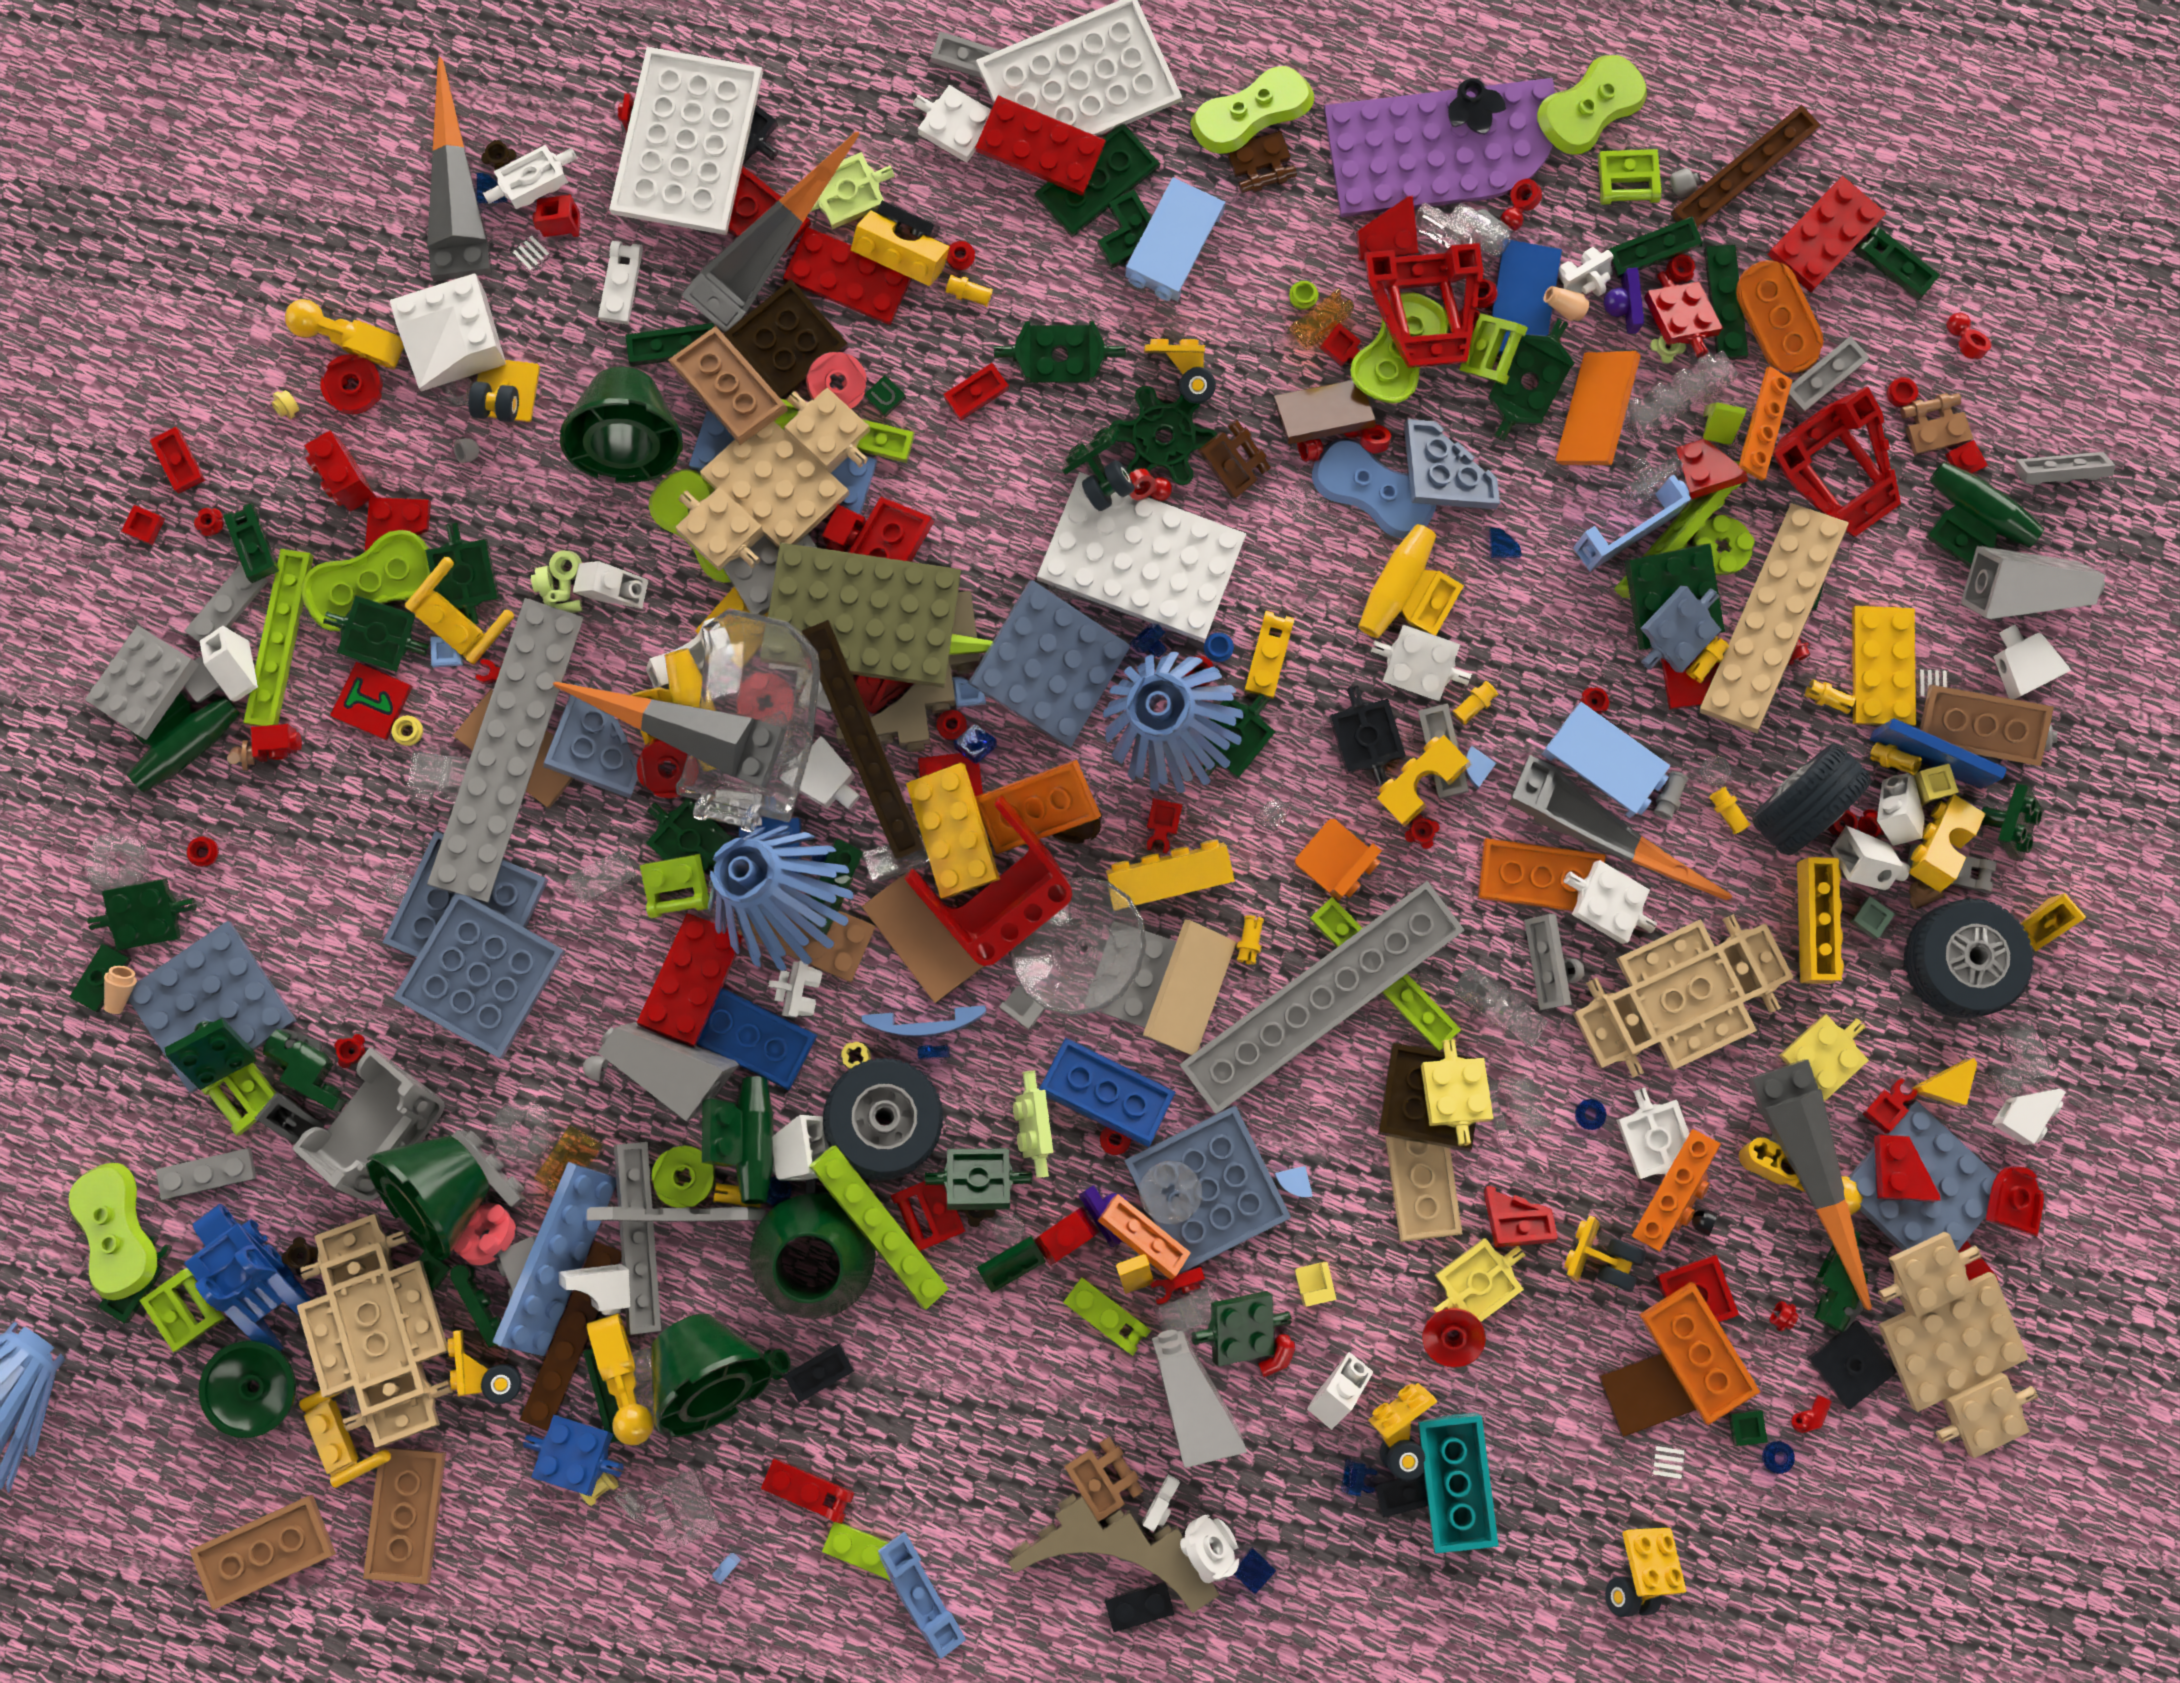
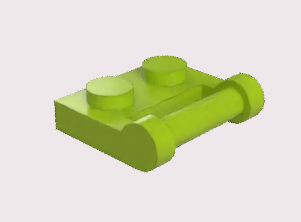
M1658 149L1599 152L1598 169L1601 205H1610L1611 202L1649 200L1650 203L1660 202L1661 181ZM1649 182V188L1612 190L1611 183Z
M1480 313L1472 334L1468 360L1466 363H1461L1459 370L1506 385L1509 379L1507 373L1520 339L1522 336L1525 337L1528 327ZM1506 331L1510 332L1496 371L1492 370Z
M700 854L639 865L647 899L646 911L649 918H659L664 913L694 908L698 911L708 909L709 895ZM693 887L694 896L661 902L660 893Z
M254 1063L201 1090L204 1095H209L229 1120L232 1124L231 1130L236 1136L242 1135L257 1122L255 1117L276 1093ZM223 1082L226 1083L248 1112L244 1117L240 1115L220 1089Z
M188 1268L180 1271L139 1300L173 1352L180 1351L209 1329L225 1320L221 1311H216L200 1295L195 1286L197 1281ZM182 1284L205 1317L199 1323L176 1290Z

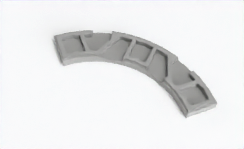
M589 1207L587 1209V1220L624 1222L762 1221L766 1210L755 1207L706 1209Z

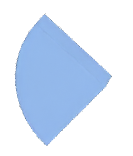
M430 637L431 666L433 668L463 666L462 656L442 638Z
M953 677L956 708L986 704L984 694L968 684V679L962 677Z
M1471 746L1466 754V758L1470 761L1471 766L1466 772L1470 782L1478 789L1496 762Z
M1306 1166L1275 1173L1278 1183L1290 1194L1298 1197L1313 1196Z
M730 1553L712 1574V1578L721 1585L741 1559L734 1553Z

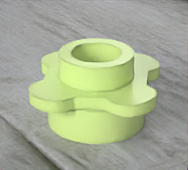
M1662 335L1659 339H1653L1650 343L1651 350L1656 351L1661 356V361L1666 364L1671 363L1673 357L1677 354H1682L1686 349L1685 343L1671 344L1669 349L1666 348V342Z

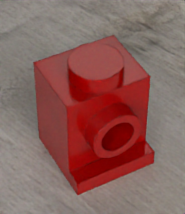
M571 194L537 199L536 212H533L532 218L535 229L540 230L543 237L572 234L573 237H579L580 211Z
M838 504L822 534L824 543L827 544L826 548L828 550L847 552L849 546L852 547L860 533L858 528H863L866 522L865 517Z
M289 724L251 727L252 757L260 762H267V755H269V759L273 760L287 759L288 754L297 753V750H301V735Z

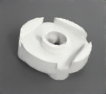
M1203 1515L1190 1522L1186 1528L1185 1537L1180 1541L1182 1552L1189 1557L1192 1565L1205 1583L1222 1581L1232 1576L1237 1571L1239 1565V1558L1235 1560L1233 1551L1238 1548L1233 1533L1222 1520L1208 1518L1210 1515Z

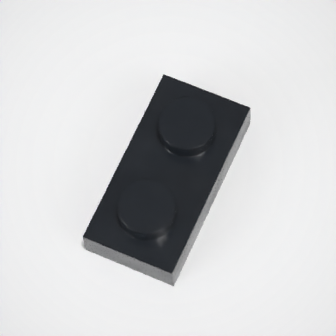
M883 200L878 208V212L897 222V227L900 228L901 223L912 227L910 233L920 238L923 234L936 237L941 228L939 225Z
M841 1343L786 1373L784 1377L798 1403L854 1372L855 1369Z
M1424 1472L1418 1478L1410 1481L1397 1478L1374 1484L1383 1518L1428 1506Z
M1165 1582L1105 1599L1113 1633L1175 1615Z

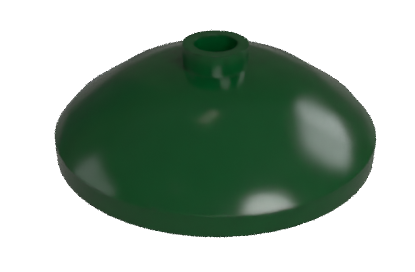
M260 1341L236 1342L219 1350L206 1364L199 1381V1401L206 1418L219 1431L237 1438L257 1437L276 1428L289 1414L296 1396L295 1374L287 1358L275 1347ZM253 1380L259 1384L257 1392L252 1391L250 1388Z

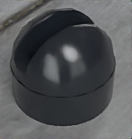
M1707 1209L1696 1211L1692 1219L1694 1229L1701 1234L1710 1236L1718 1213Z

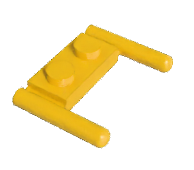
M444 557L405 603V607L414 612L417 618L460 655H463L468 662L475 665L514 619V614L510 610H504L484 634L479 627L449 601L433 590L454 565L451 558Z
M321 1390L300 1400L299 1406L306 1413L303 1416L325 1471L331 1475V1485L334 1488H338L390 1461L391 1453L384 1449L357 1463L359 1457L351 1437L344 1427L346 1425L343 1424V1418L336 1400L332 1401V1398L338 1394L325 1398L322 1397Z

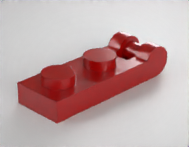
M773 1458L761 1486V1489L840 1524L843 1523L846 1516L844 1513L848 1502H852L855 1494L851 1490L776 1458ZM828 1493L836 1497L832 1507L824 1504Z

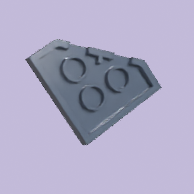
M1407 419L1404 424L1411 502L1496 510L1500 505L1497 477L1489 470L1485 472L1473 461L1475 457L1458 441L1454 444L1442 433L1444 429L1436 421Z
M570 694L543 767L631 798L638 779L636 771L637 758L634 757L618 720H615L614 716Z

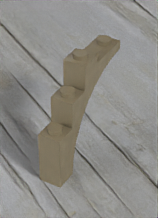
M971 591L958 592L952 634L977 638ZM980 654L949 655L944 688L914 684L901 699L881 713L870 717L881 745L892 743L895 737L899 738L901 749L907 748V752L925 750V745H931L926 710L932 709L933 713H943L949 711L950 706H956L952 671L957 670L958 674L975 672V668L981 662ZM837 727L836 735L839 745L845 744V748H848L840 727Z
M1071 1494L1057 1504L1060 1509L1055 1512L1060 1525L1056 1527L1054 1522L1038 1532L1040 1538L1031 1544L1025 1540L1011 1550L1013 1556L1008 1560L1014 1573H1017L1038 1561L1061 1554L1089 1552L1112 1555L1134 1562L1160 1577L1178 1593L1192 1613L1219 1596V1592L1213 1582H1203L1189 1557L1182 1552L1180 1541L1184 1536L1177 1525L1170 1528L1166 1524L1152 1534L1154 1540L1149 1542L1130 1510L1123 1513L1121 1509L1113 1512L1105 1518L1107 1524L1102 1527L1082 1495L1076 1498L1074 1494Z

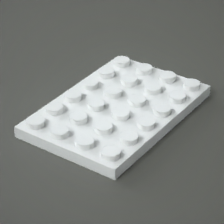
M1138 0L1117 1L976 60V66L980 71L993 103H995L999 95L1095 136H1101L1121 124L1127 125L1182 101L1180 91Z
M647 47L609 208L611 214L727 235L762 80V67Z
M1079 472L1038 572L1037 581L1205 643L1246 533L1149 497L1142 500H1134L1129 495L1121 497L1116 492L1110 495L1112 505L1103 511H1098L1090 503L1082 487V481L1090 475Z

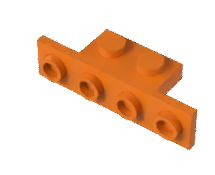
M1771 366L1765 370L1739 463V468L1760 481L1765 480L1793 381Z
M1695 1129L1691 1130L1632 1234L1634 1239L1661 1252L1673 1229L1679 1232L1682 1225L1687 1226L1695 1213V1210L1692 1209L1697 1198L1702 1200L1709 1189L1710 1183L1707 1182L1709 1178L1706 1171L1718 1152L1721 1143Z

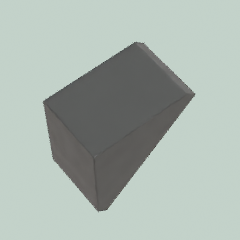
M275 1093L255 1117L258 1122L295 1144L305 1131L314 1127L323 1128L325 1126L291 1096Z

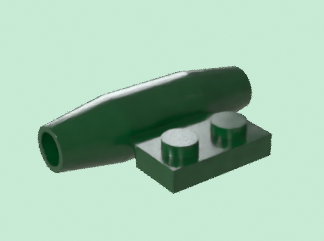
M1943 461L1929 479V482L1954 507L1941 514L1926 538L1970 568L1977 546L1994 548L1997 534L2030 548L2044 532L2045 528L2016 501L1972 473Z
M180 692L147 740L132 732L142 744L150 746V748L127 773L128 778L138 789L145 793L173 777L216 743L241 713L225 696L218 698L193 713L192 704Z
M751 1076L742 1079L737 1107L735 1103L712 1098L702 1101V1163L721 1167L735 1165L741 1202L744 1204L766 1203L773 1168V1111L767 1078Z

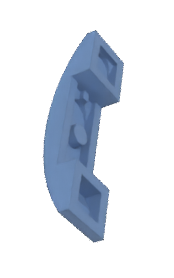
M985 1005L954 1008L955 1020L895 1025V1015L893 1013L862 1015V1022L876 1030L892 1035L931 1037L965 1028L985 1016L987 1011Z
M905 1532L901 1533L879 1549L878 1554L911 1618L937 1657L942 1659L962 1644L966 1638L952 1613L946 1610L919 1562L921 1559Z

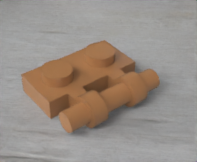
M1947 393L1940 394L1935 399L1925 402L1923 400L1913 401L1911 405L1900 409L1903 419L1914 417L1916 423L1905 429L1914 456L1973 440L1965 412L1953 414L1951 410L1952 406L1961 404L1959 393L1952 395ZM1938 410L1941 418L1928 421L1926 413Z
M1110 1436L1099 1442L1105 1452L1100 1458L1097 1459L1090 1448L1064 1465L1098 1522L1125 1505L1124 1500L1119 1494L1121 1491L1127 1488L1133 1498L1143 1492L1142 1487L1137 1481L1139 1479L1135 1470H1130L1122 1457L1124 1454L1119 1445L1115 1446ZM1111 1463L1120 1476V1479L1115 1483H1112L1104 1470V1467Z

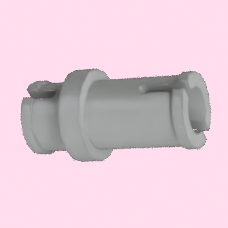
M1677 771L1670 772L1662 794H1659L1656 799L1658 804L1654 810L1656 816L1665 820H1672L1674 811L1679 810L1681 805L1679 800L1689 779L1686 775Z

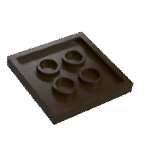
M792 280L788 281L724 333L725 337L778 397L784 400L806 383V375L809 372L810 366L818 357L829 352L843 353L849 348L845 339Z
M1398 1043L1392 1044L1378 1135L1471 1152L1476 1123L1468 1126L1471 1144H1463L1462 1146L1458 1145L1456 1127L1429 1125L1421 1065L1423 1062L1445 1059L1444 1052ZM1457 1055V1057L1464 1059H1476L1474 1057Z

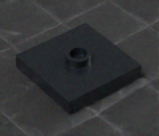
M1854 1320L1846 1331L1839 1332L1807 1358L1847 1410H1851L1897 1373L1896 1368L1858 1320Z

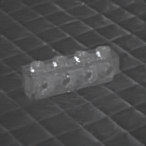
M1723 350L1714 356L1711 352L1704 355L1696 362L1697 366L1693 369L1688 370L1686 367L1672 377V382L1665 386L1663 383H1659L1647 392L1649 396L1640 401L1638 398H1635L1628 403L1622 429L1633 445L1713 397L1734 382L1739 372Z

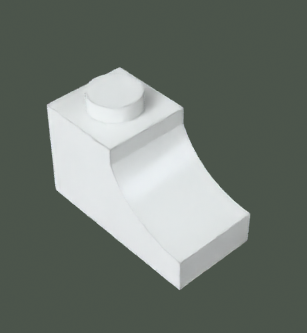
M622 1264L558 1272L560 1286L565 1290H577L588 1294L591 1298V1305L604 1315L617 1314L621 1312L622 1308L630 1307L629 1269Z

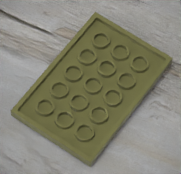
M780 542L761 660L763 662L815 669L799 631L829 620L852 675L944 688L961 569Z

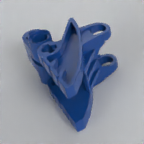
M218 1204L193 1223V1228L205 1247L184 1262V1264L198 1281L195 1283V1286L210 1306L225 1312L252 1341L264 1342L282 1351L284 1347L263 1317L283 1302L299 1316L297 1305L311 1301V1298L289 1267L282 1262V1257L272 1245L265 1244L268 1238L266 1235H261L257 1229L259 1226L257 1222L250 1219L241 1226L223 1204Z

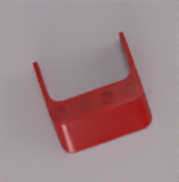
M1002 795L996 799L994 806L1029 846V850L1023 857L999 875L1000 880L989 883L964 905L950 907L940 900L914 868L908 871L904 878L971 958L983 966H991L1067 906L1073 894L1070 883L1051 852Z

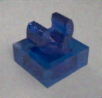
M1150 623L1129 645L1137 653H1145L1148 650L1154 657L1157 656L1159 658L1167 651V648L1159 641L1166 632L1159 624Z
M1346 1458L1341 1491L1348 1495L1360 1497L1361 1491L1373 1493L1375 1488L1366 1486L1364 1478L1368 1474L1377 1475V1471L1371 1467H1365L1366 1464L1360 1461Z

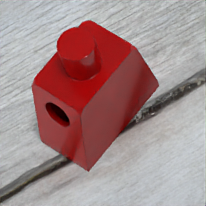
M1080 1207L1033 1240L1051 1266L1093 1238L1099 1231L1083 1207Z

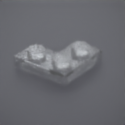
M2030 1019L1999 1032L2013 1061L1986 1073L2000 1101L2007 1100L2058 1076Z

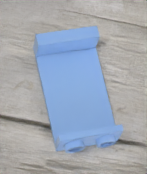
M1172 177L1126 265L1125 277L1129 278L1128 281L1137 288L1143 289L1146 286L1154 290L1155 295L1162 300L1170 301L1173 299L1178 302L1183 284L1215 223H1219L1224 213L1225 201Z
M1675 475L1669 477L1655 494L1665 509L1610 545H1608L1596 526L1587 530L1573 547L1587 569L1591 572L1677 516L1691 500L1685 483L1681 480L1678 481Z
M1582 702L1574 708L1541 754L1549 761L1557 758L1628 810L1625 815L1629 818L1636 813L1642 815L1652 802L1648 798L1654 789L1659 791L1669 778L1665 774L1670 767L1668 763Z

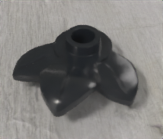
M1470 78L1459 85L1457 98L1449 105L1448 117L1453 127L1467 123L1472 131L1485 135L1492 125V113L1505 111L1506 106L1500 93L1495 90L1486 89L1480 80ZM1473 92L1476 97H1469L1466 93Z

